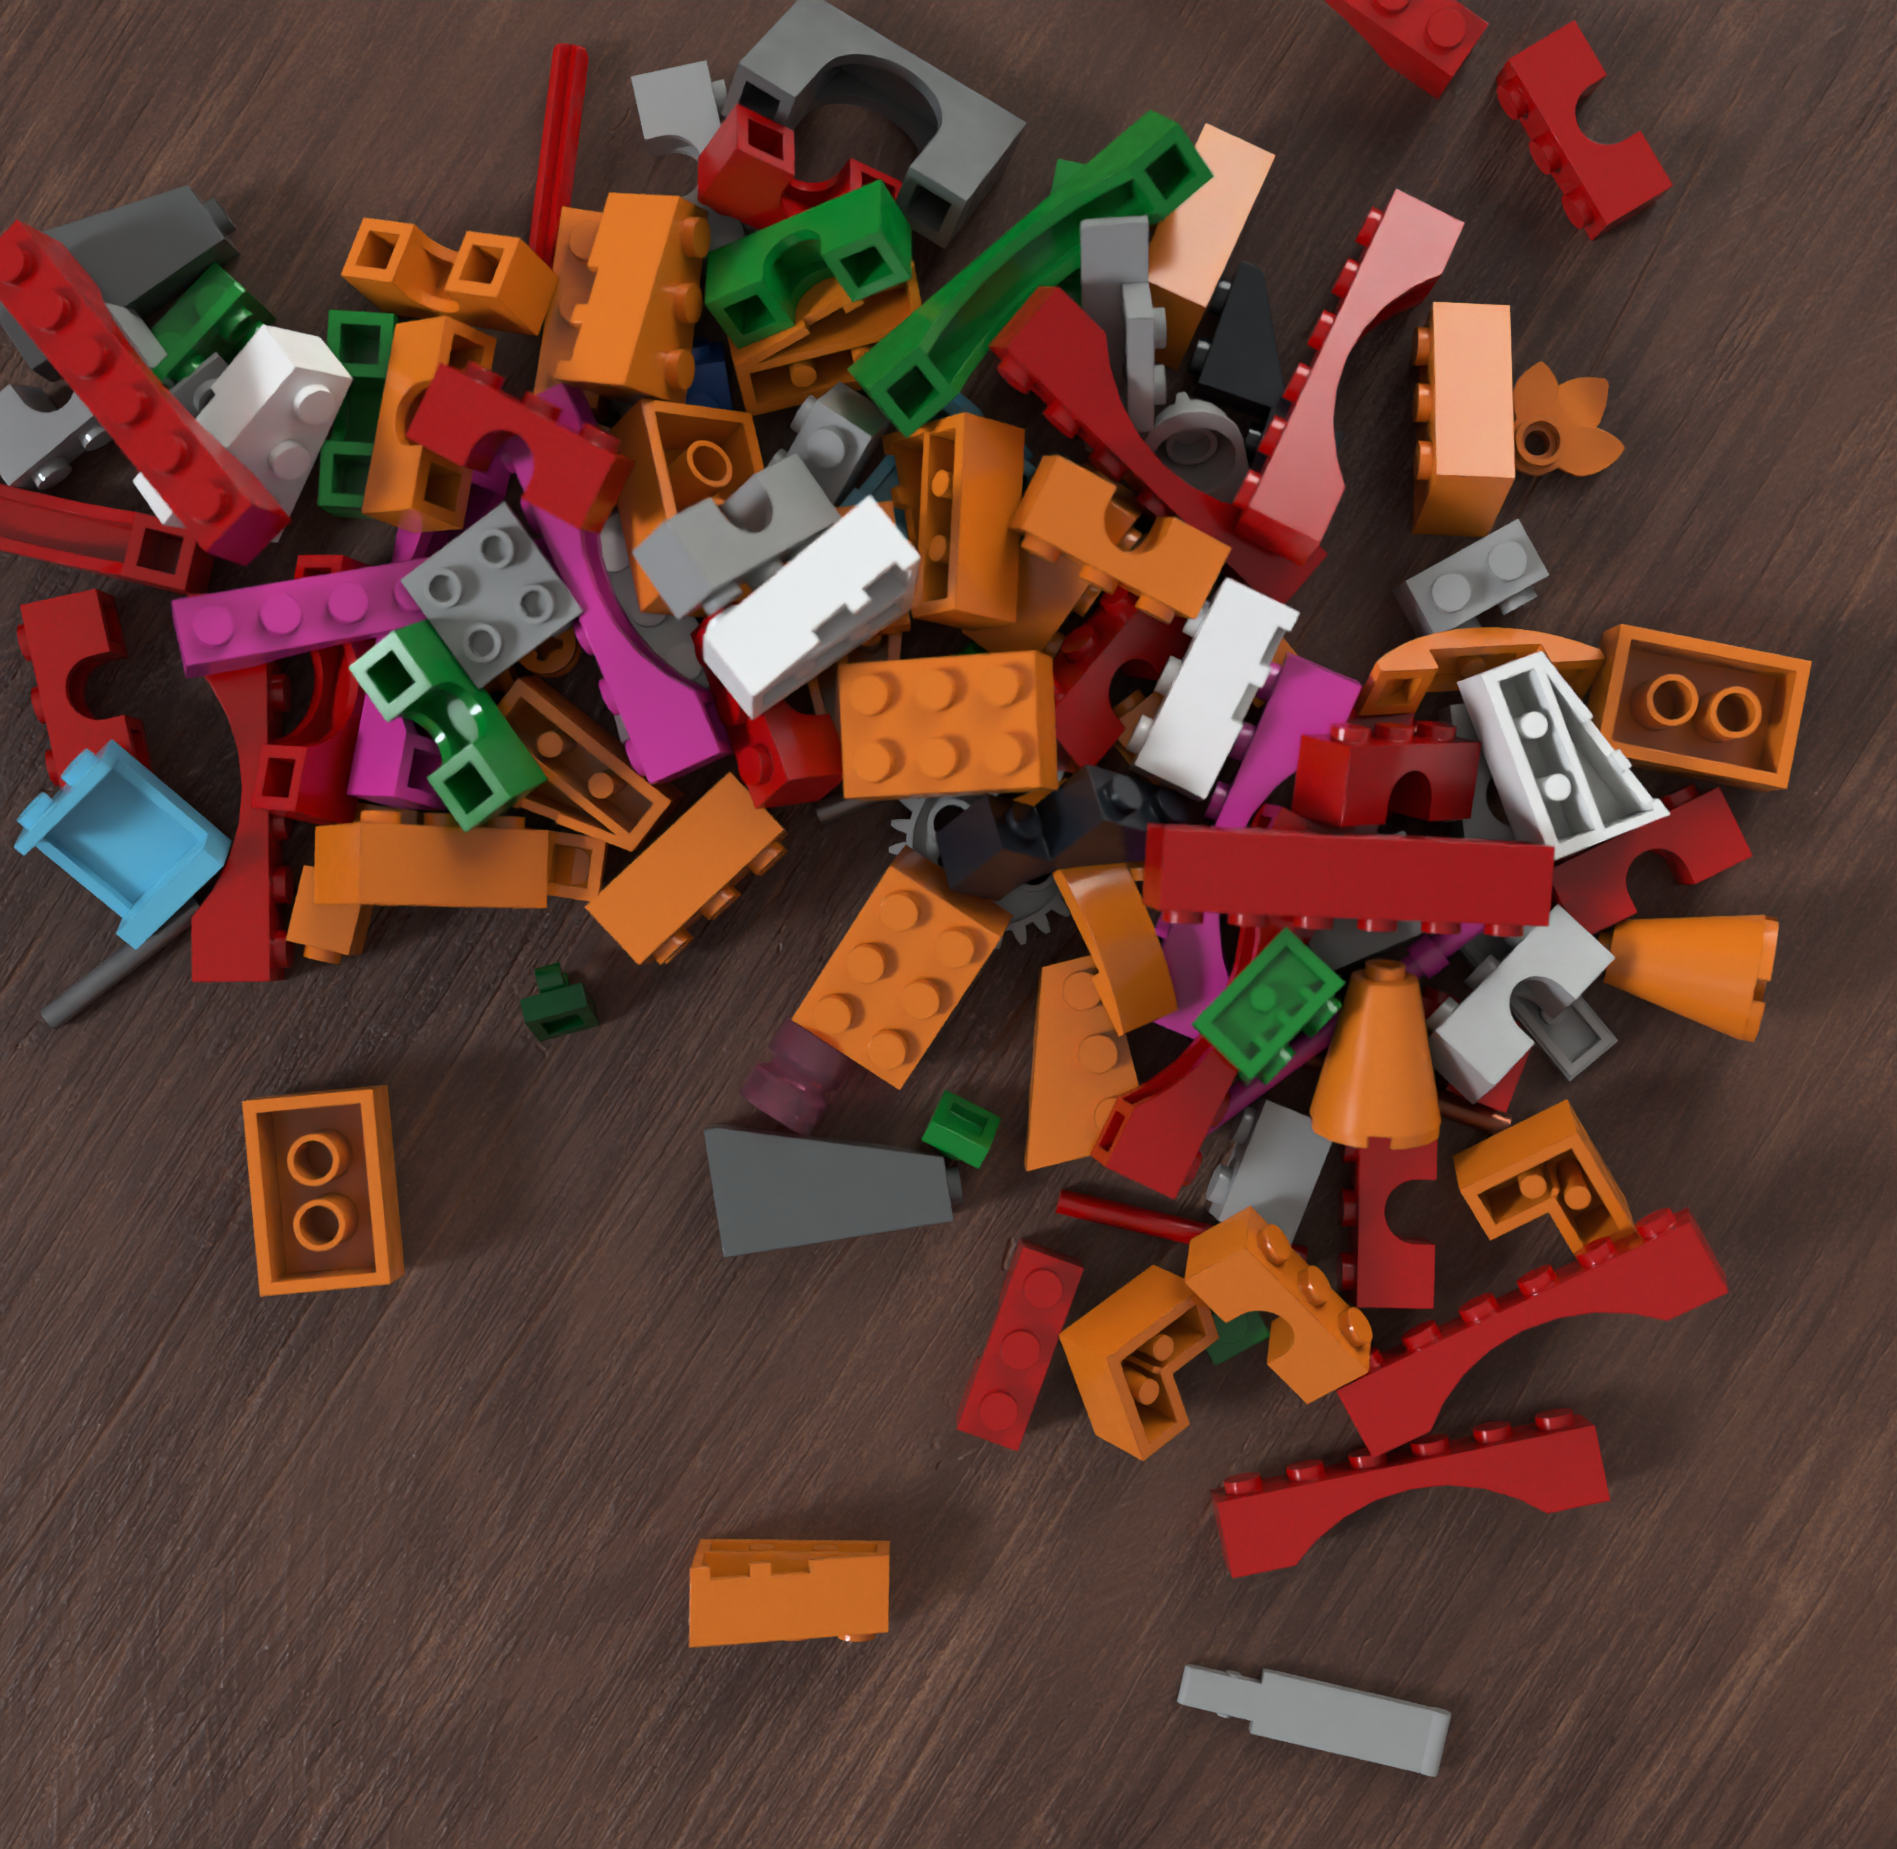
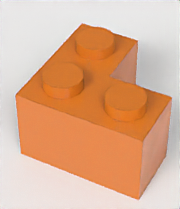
M1567 1099L1453 1155L1459 1190L1490 1241L1548 1212L1574 1256L1581 1247L1601 1237L1610 1236L1612 1241L1615 1242L1636 1232L1626 1198Z
M1154 1264L1058 1334L1095 1435L1142 1461L1146 1460L1190 1425L1173 1374L1219 1339L1209 1306L1184 1282V1278Z

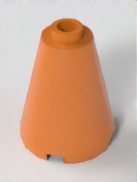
M1765 914L1621 920L1614 924L1612 932L1602 930L1599 932L1598 941L1616 957L1604 969L1603 982L1737 1040L1755 1042L1766 1004L1762 1001L1767 981L1770 982L1779 922L1777 918L1765 916Z
M1391 959L1368 960L1365 963V969L1356 970L1351 974L1342 1003L1343 1006L1340 1009L1309 1111L1312 1130L1330 1141L1368 1149L1369 1136L1391 1137L1390 1150L1425 1146L1439 1137L1442 1120L1419 981L1417 976L1405 971L1406 965L1400 961Z

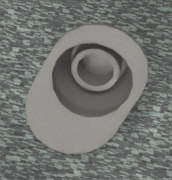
M1185 391L1178 392L1175 403L1166 407L1156 416L1154 431L1147 432L1143 440L1162 464L1190 486L1222 502L1233 503L1236 493L1249 471L1243 437L1236 423L1230 420L1225 412L1214 404L1198 399L1190 400Z

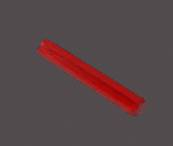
M568 43L556 44L552 53L528 245L551 270H553L562 206H571L589 57L584 47Z

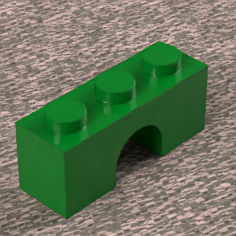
M879 179L708 252L705 305L738 349L794 327L796 307L800 299L811 287L825 279L836 277L852 302L912 279L911 225L882 180Z
M329 310L327 347L353 378L334 419L330 441L325 440L321 447L318 506L334 517L374 519L361 514L395 327L397 323H402L394 313Z
M428 618L392 631L348 667L387 723L398 718L413 720L421 725L435 740L441 752L442 766L428 776L427 779L465 833L505 813L548 780L484 687L481 689L476 687Z

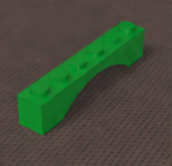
M1150 109L847 370L882 414L908 438L959 394L973 370L990 350L987 346L1038 287H1055L1072 272L1081 267L1080 224L1083 220L1147 216L1148 227L1170 215L1211 180L1214 174L1180 124Z

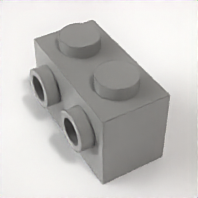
M839 381L819 399L810 395L804 401L790 426V429L798 433L789 451L787 452L781 448L772 458L767 468L797 453L834 508H837L851 493L879 444L881 436L884 435L891 422L873 402Z
M1516 519L1406 580L1393 589L1392 592L1419 638L1437 632L1481 627L1476 618L1478 614L1498 605L1502 614L1505 615L1536 598L1537 594L1532 585L1549 576V573L1519 519Z
M1259 1097L1252 1102L1251 1107L1247 1106L1235 1117L1230 1132V1140L1236 1142L1228 1165L1219 1164L1216 1167L1207 1188L1206 1200L1212 1202L1209 1213L1222 1222L1251 1205L1268 1224H1274L1283 1231L1291 1246L1333 1141L1316 1134L1312 1130L1311 1116L1267 1098Z

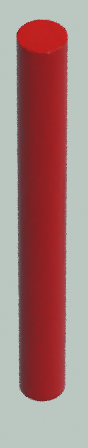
M1066 1189L1060 1190L1055 1211L1057 1214L1190 1245L1191 1239L1215 1226L1206 1222ZM1292 1243L1291 1247L1306 1261L1308 1247Z

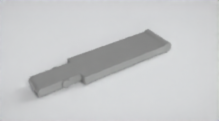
M1185 1664L1177 1699L1179 1704L1215 1712L1223 1718H1231L1233 1716L1250 1720V1734L1409 1770L1432 1777L1438 1775L1452 1715L1451 1712L1445 1709L1267 1668L1262 1669L1261 1678L1258 1680L1241 1676V1673L1233 1670L1224 1672L1194 1664Z

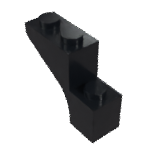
M1240 261L1232 279L1221 276L1208 310V313L1219 316L1211 339L1203 336L1199 337L1187 373L1198 376L1192 395L1263 419L1262 425L1251 421L1243 440L1247 460L1249 461V469L1260 473L1267 455L1257 451L1258 446L1274 415L1285 419L1292 402L1282 398L1285 386L1281 374L1264 274L1257 266ZM1334 430L1337 456L1344 433Z
M1086 764L1062 783L1058 790L1052 791L1035 806L986 793L937 832L935 836L950 890L998 902L1026 882L1053 871L1073 867L1145 861L1147 823L1188 825L1187 809L1175 790Z

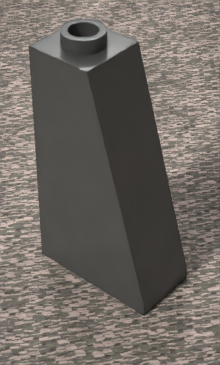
M188 185L43 231L44 234L64 244L98 285L104 303L135 309L142 320H145L185 293L213 262L223 267L240 255L228 237L237 228L214 196L204 202ZM0 301V325L31 370L50 382L60 378V373Z
M722 1123L708 1125L704 1129L724 1258L953 1221L951 1205L964 1203L958 1165L945 1167L944 1156L938 1151Z

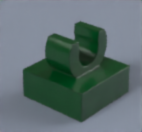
M560 962L535 968V976L540 994L520 999L525 1024L539 1042L600 1025L596 1004L582 982L574 985L570 984L568 974L563 973Z

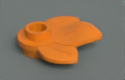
M1542 361L1525 371L1513 388L1515 469L1529 476H1542L1558 469L1575 477H1585L1593 475L1614 463L1625 450V446L1609 432L1597 428L1607 403L1608 381L1605 378L1580 377L1558 385L1556 377ZM1534 434L1542 438L1545 444V450L1542 455H1532L1527 451L1525 447L1527 435Z

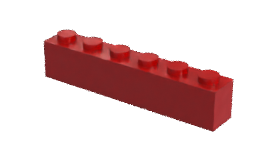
M1147 823L1142 904L1163 911L1162 921L1178 924H1203L1205 912L1228 913V924L1248 927H1268L1269 915L1293 916V926L1306 929L1329 930L1333 929L1334 918L1357 919V929L1365 931L1397 932L1398 920L1421 921L1420 931L1425 933L1461 934V923L1484 924L1483 934L1524 937V926L1549 927L1555 846L1516 840Z

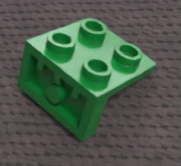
M213 262L150 330L167 353L152 372L170 391L180 381L190 376L198 366L215 352L230 365L261 326H271L277 318L218 263Z
M1285 927L1197 1017L1191 1026L1240 1072L1236 1079L1245 1088L1255 1078L1266 1086L1296 1054L1288 1044L1301 1031L1312 1039L1343 1006L1335 996L1345 982Z

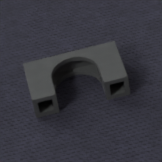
M797 0L738 63L721 112L723 116L727 117L734 106L739 104L792 130L810 111L829 104L855 105L886 117L910 137L919 153V156L909 167L895 202L911 225V229L946 249L1005 172L1027 125V122L824 0Z

